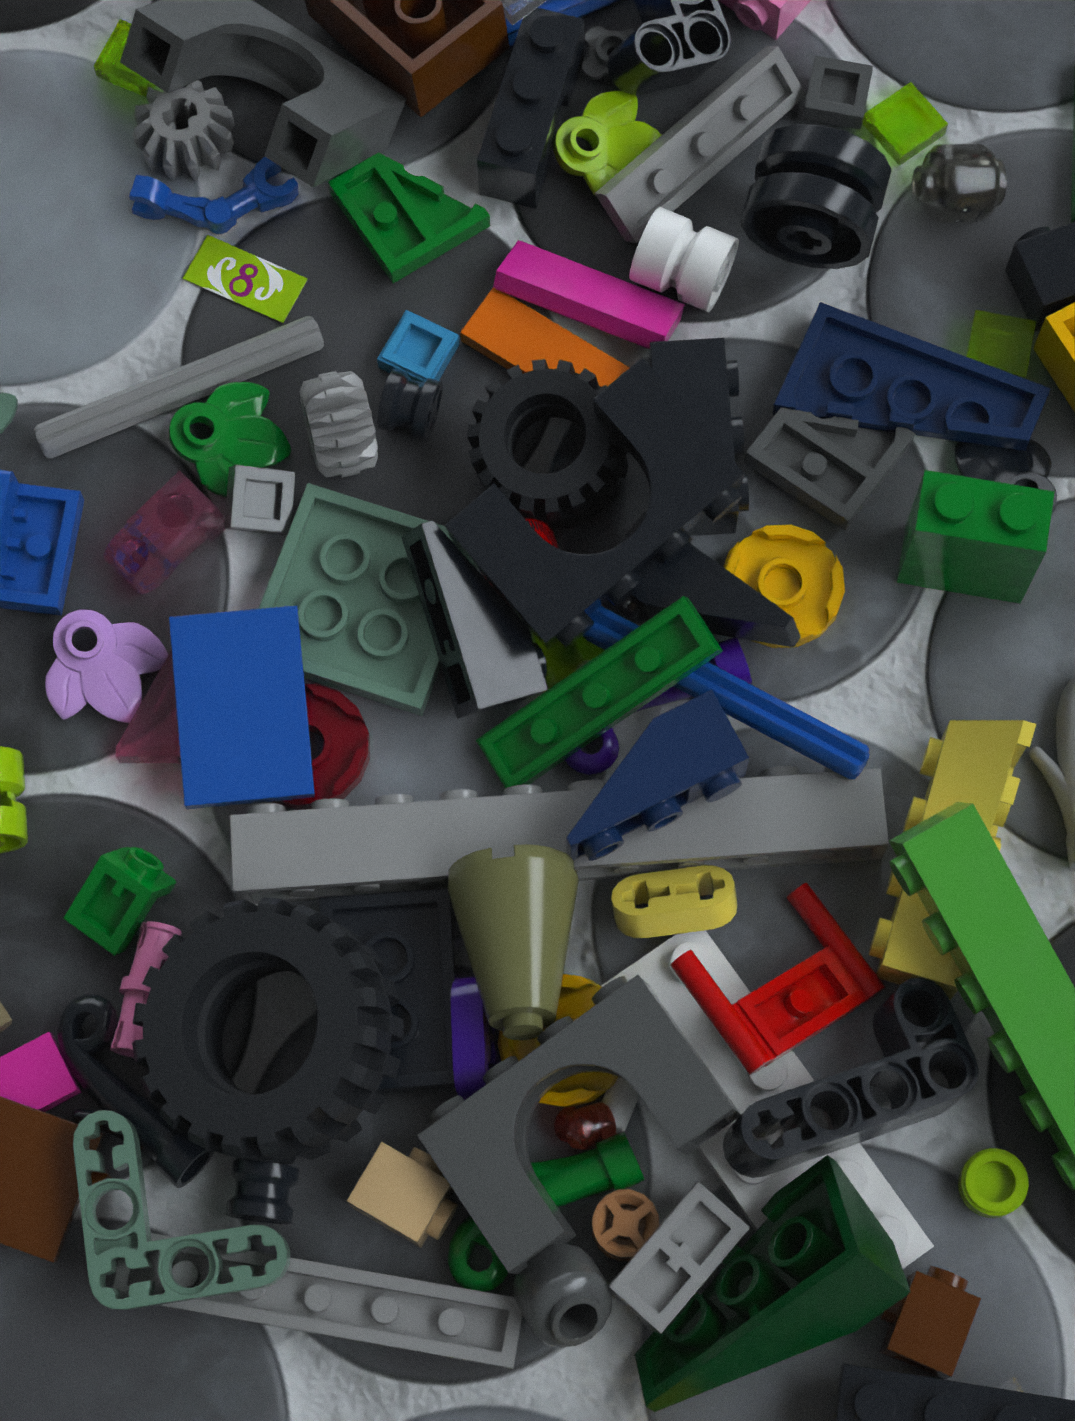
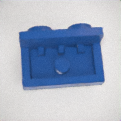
M0 470V608L62 616L85 501L81 491L21 484L18 482L13 471Z

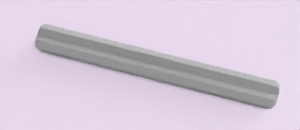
M305 316L37 424L34 428L36 439L47 458L57 457L208 396L220 385L245 381L319 351L324 346L323 336L312 316Z

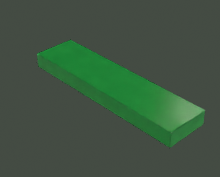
M683 596L479 737L476 742L505 789L516 785H529L722 653L723 650L690 599Z

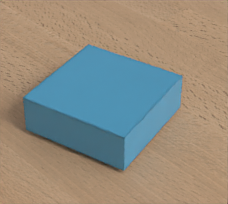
M405 310L377 358L378 368L388 373L392 369L405 371L411 380L423 382L428 378L439 381L460 345V337L444 327Z

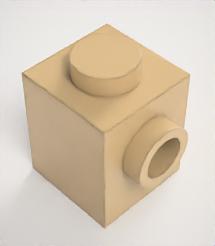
M382 1141L347 1199V1202L353 1209L419 1248L423 1246L428 1235L436 1240L440 1239L458 1207V1204L449 1200L454 1190L443 1177L444 1175L428 1153L414 1147L409 1156H406Z

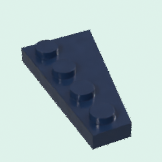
M820 302L775 400L773 415H776L782 407L811 412L814 416L823 419L836 416L859 420L858 427L895 432L896 427L908 428L917 436L1026 451L1051 388Z

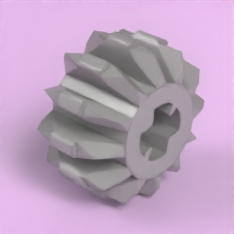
M199 80L169 93L165 91L160 92L148 87L146 97L149 104L135 105L134 118L137 126L134 127L133 131L136 147L143 151L145 163L152 170L163 167L166 176L172 181L182 170H188L190 177L197 181L200 175L199 167L203 165L219 171L221 164L219 153L232 152L234 141L231 131L235 123L232 111L227 106H224L222 94L217 88L214 87L204 91L202 82Z
M333 371L319 374L317 378L303 381L299 391L307 437L318 471L326 478L340 475L343 478L360 474L362 470L375 467L378 459L376 430L362 379L352 371L341 373Z

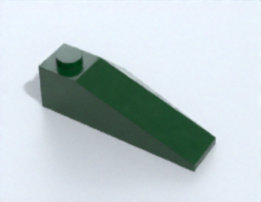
M829 1155L822 1158L771 1197L760 1210L767 1217L765 1222L742 1248L737 1244L722 1260L725 1267L701 1294L696 1292L662 1333L653 1332L636 1351L634 1356L647 1408L653 1412L659 1411L853 1333L911 1293L894 1242L841 1167Z

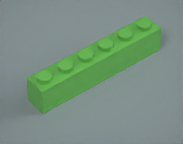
M956 802L889 840L897 856L889 861L890 867L906 894L912 896L917 893L929 914L928 917L922 920L929 939L941 955L948 952L952 955L962 974L954 979L961 997L974 1014L981 1011L984 1013L995 1033L987 1038L993 1055L1006 1073H1010L1013 1070L1016 1071L1027 1093L1019 1097L1020 1103L1028 1118L1039 1132L1048 1129L1059 1149L1057 1153L1051 1156L1053 1163L1066 1185L1074 1191L1075 987L973 803Z

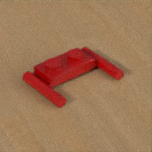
M804 883L787 896V899L824 949L741 998L736 1003H730L692 950L685 952L670 964L671 968L749 1075L756 1073L764 1066L770 1065L841 1020L862 1003L868 1002L886 988L808 883Z

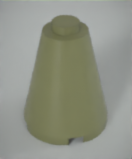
M531 844L513 845L514 856L492 859V848L478 850L463 856L451 865L448 870V893L489 1025L496 1030L503 1031V1036L508 1039H533L543 1032V1028L550 1026L556 1020L579 884L577 870L575 871L574 860L568 854L551 847Z

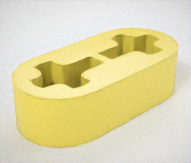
M701 865L632 875L618 882L612 890L611 896L614 918L618 929L623 934L633 938H651L712 930L730 922L737 913V897L733 877L724 868L714 865ZM713 895V898L708 900H701L700 897ZM642 903L648 904V907L636 908V905Z

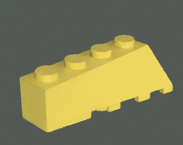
M950 720L941 740L933 737L929 738L919 774L929 776L930 781L925 799L913 796L903 832L956 802L973 803L1000 851L1001 838L996 837L998 826H1004L1020 783V778L1012 776L1013 770L1025 749L1030 747L1036 724L1025 720ZM891 871L886 894L897 897L891 921L879 918L869 951L870 956L880 958L876 975L879 979L899 985L911 978L921 977L932 980L942 987L949 1000H951L958 991L954 979L962 974L950 952L941 955L929 939L922 924V920L928 917L929 914L918 894L915 893L912 896H908L897 881L893 871Z

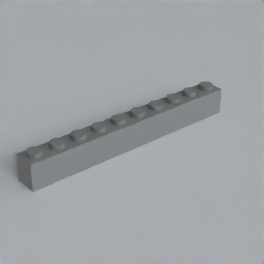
M793 766L767 768L760 772V777L739 778L742 785L731 794L717 801L708 803L703 796L682 806V816L661 829L649 832L644 825L622 836L624 844L600 859L589 861L586 854L575 859L574 868L575 871L577 870L579 881L626 878L641 873L701 865H714L728 871L880 860L883 858L889 845L881 768L863 769L856 779H848L827 767L824 768V772L799 774V769ZM583 780L569 784L568 791L543 793L542 787L537 785H516L504 789V795L478 797V792L474 790L456 789L441 793L439 800L414 802V798L411 795L389 794L377 797L375 805L349 806V801L344 799H322L312 802L311 809L285 811V806L275 803L251 805L246 808V814L230 815L233 893L237 900L246 899L256 905L263 897L283 899L287 902L319 900V898L445 889L448 888V870L451 865L463 856L478 850L492 848V859L514 856L513 845L522 844L551 847L566 853V837L606 783L600 780Z

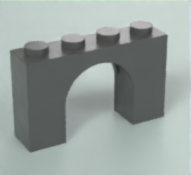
M159 0L135 10L120 63L166 93L208 76L227 75L255 81L282 94L289 101L281 105L264 156L311 187H315L363 162L376 153L388 149L407 99L253 0Z
M636 975L629 981H627L625 976H621L603 986L592 997V1001L595 1004L594 1007L575 1021L570 1016H566L551 1024L538 1036L537 1040L540 1043L538 1048L520 1061L516 1056H511L492 1067L482 1078L486 1084L483 1088L466 1100L462 1096H456L440 1105L428 1117L432 1125L417 1135L508 1273L518 1275L528 1267L526 1262L547 1246H560L577 1236L536 1176L530 1163L527 1149V1133L533 1111L541 1098L554 1085L570 1076L586 1072H602L623 1078L633 1086L675 1147L685 1155L691 1153L741 1115L653 990L639 975Z

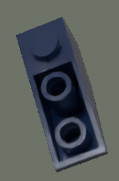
M713 690L652 719L566 837V853L573 860L585 854L589 861L600 859L624 844L622 836L644 825L649 832L661 829L682 816V806L703 796L708 803L717 801L731 794L742 785L739 778L746 775L749 756Z

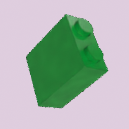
M924 470L905 526L897 583L1021 604L1046 554L1055 491Z

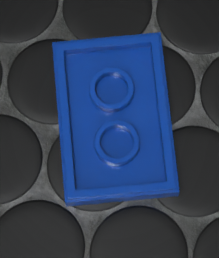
M297 605L169 617L184 805L186 810L315 797Z

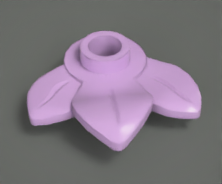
M89 609L75 610L66 614L54 629L53 648L57 658L46 675V694L51 706L63 720L74 716L89 703L97 712L105 717L131 724L138 717L142 700V685L139 674H148L161 670L169 665L170 659L162 642L146 627L134 622L111 624L104 615L97 611ZM88 629L94 632L97 637V644L92 650L82 652L73 646L72 637L78 630Z

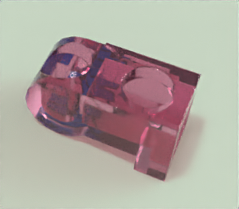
M178 471L126 521L127 524L110 541L103 556L104 560L137 593H149L166 581L176 567L207 538L212 542L225 531V518L220 510L182 472Z

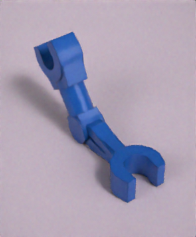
M263 157L243 178V188L225 199L221 196L211 201L206 197H187L172 193L166 184L157 179L142 175H136L129 198L135 201L132 213L142 218L160 220L166 214L184 219L196 227L208 228L212 233L223 234L237 224V219L255 208H258L262 213L291 204L299 195L298 183L293 177L280 186L269 184L267 180L280 173L281 167L267 157Z

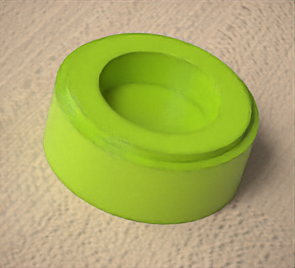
M988 1148L975 1153L964 1163L958 1178L959 1193L965 1205L974 1213L986 1218H1000L1016 1210L1025 1200L1029 1187L1028 1175L1021 1161L1012 1153L998 1148Z

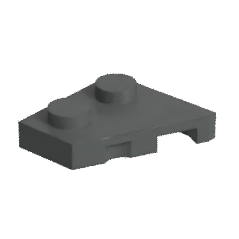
M781 407L746 451L744 463L846 531L911 446L915 433L908 428L896 427L894 433L859 428V420L836 416L823 419L814 416L811 412Z

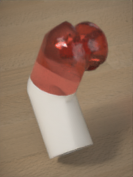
M618 1077L616 1083L605 1092L602 1102L579 1109L573 1106L563 1108L555 1118V1134L560 1141L567 1142L575 1149L588 1150L597 1147V1142L619 1132H625L640 1095L628 1081Z

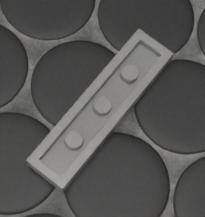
M765 46L594 193L626 242H639L649 219L658 207L673 212L807 96L779 46Z

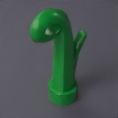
M624 1131L597 1142L596 1148L572 1156L530 1162L536 1176L557 1207L613 1188L615 1190H625L645 1181ZM469 1215L459 1225L450 1240L448 1265L451 1275L460 1286L466 1289L486 1292L500 1285L506 1278L508 1271ZM475 1245L485 1247L492 1253V1263L488 1269L481 1272L474 1271L470 1267L469 1257Z

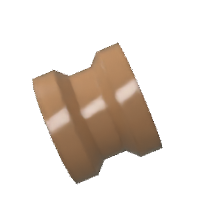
M632 1189L616 1190L607 1194L597 1204L592 1217V1237L597 1248L606 1257L618 1262H629L659 1227V1214L653 1202L644 1194Z

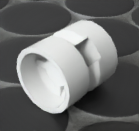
M658 207L649 219L632 260L629 279L660 293H663L670 287H674L677 290L678 300L710 312L717 302L731 271L739 239L709 226L704 227L699 232L693 231L692 221L689 218Z

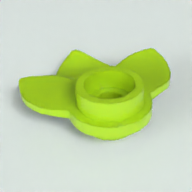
M610 91L593 97L587 103L582 116L572 117L559 127L553 139V150L560 167L569 174L583 176L594 194L662 135L649 124L635 121L638 110L636 95H630L623 91ZM576 137L588 141L593 150L585 151L581 149L576 142Z

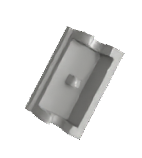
M697 1181L608 1285L611 1294L618 1301H622L637 1315L638 1320L650 1331L662 1333L750 1227Z

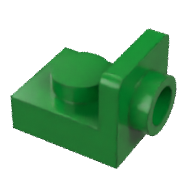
M123 847L100 856L63 919L115 956L126 951L156 899L170 894L177 882L162 871L164 868L163 863L152 853L138 847Z

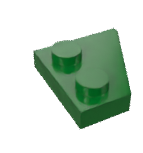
M379 152L328 181L331 196L393 284L490 227V215L485 208L476 203L470 208L444 194V186L425 176H415L408 173L402 164Z

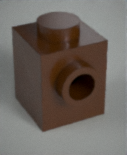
M930 1266L927 1275L919 1271L909 1275L907 1283L911 1293L881 1313L880 1319L890 1323L879 1353L944 1380L953 1376L981 1298L965 1291L968 1285L966 1279L947 1270Z

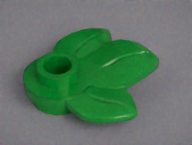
M231 382L220 385L205 403L194 402L184 405L171 419L168 436L172 448L181 458L195 464L201 484L215 495L227 497L229 467L243 465L268 468L282 462L291 454V446L282 430L271 420L261 416L269 399V390L259 384ZM194 423L207 425L211 431V437L203 440L194 437L190 432V426Z

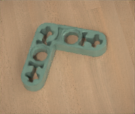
M99 1110L88 1114L78 1124L74 1133L73 1150L88 1278L92 1294L100 1304L110 1309L133 1310L265 1288L276 1284L285 1275L290 1265L288 1243L278 1231L265 1225H246L152 1241L140 1142L135 1126L124 1116L106 1110ZM108 1123L112 1132L123 1134L124 1137L123 1145L113 1147V1167L117 1171L129 1167L130 1178L128 1180L107 1178L92 1185V1172L106 1173L102 1153L90 1150L89 1141L100 1137V1126ZM121 1190L131 1198L133 1214L129 1222L122 1228L108 1230L98 1222L96 1206L100 1198L107 1192ZM257 1236L261 1237L264 1246L276 1248V1260L266 1263V1274L256 1276L254 1268L248 1265L228 1267L233 1281L221 1284L223 1261L216 1247L217 1242L228 1240L226 1254L229 1255L245 1253L251 1250V1239ZM189 1247L201 1249L209 1261V1273L206 1279L200 1285L193 1288H185L179 1285L172 1274V1262L175 1256L181 1250ZM160 1251L158 1275L165 1289L163 1294L153 1295L155 1281L152 1280L129 1285V1297L121 1299L118 1289L106 1287V1275L116 1272V1261L125 1259L127 1268L135 1270L154 1268L148 1255L149 1253Z

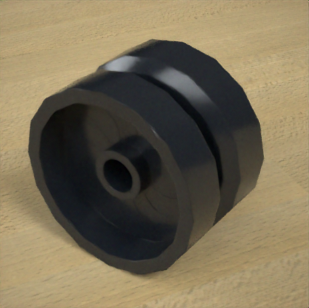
M793 124L774 129L763 139L755 168L754 178L756 182L749 188L742 212L741 227L747 237L765 252L787 262L811 268L840 269L858 265L869 257L879 219L876 212L882 209L892 169L885 155L872 144L847 131L812 124Z

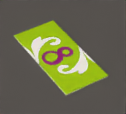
M210 235L206 236L182 278L281 323H284L308 280V278Z

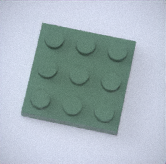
M307 483L258 608L297 605L304 678L423 716L441 664L401 537L420 524L430 521ZM437 524L438 527L446 534V536L454 543V545L462 552V554H463V555L470 561V563L477 569V567L474 565V563L468 558V556L461 550V548H460V547L455 543V541L449 536V534H448V532H447L445 526L440 525V524Z

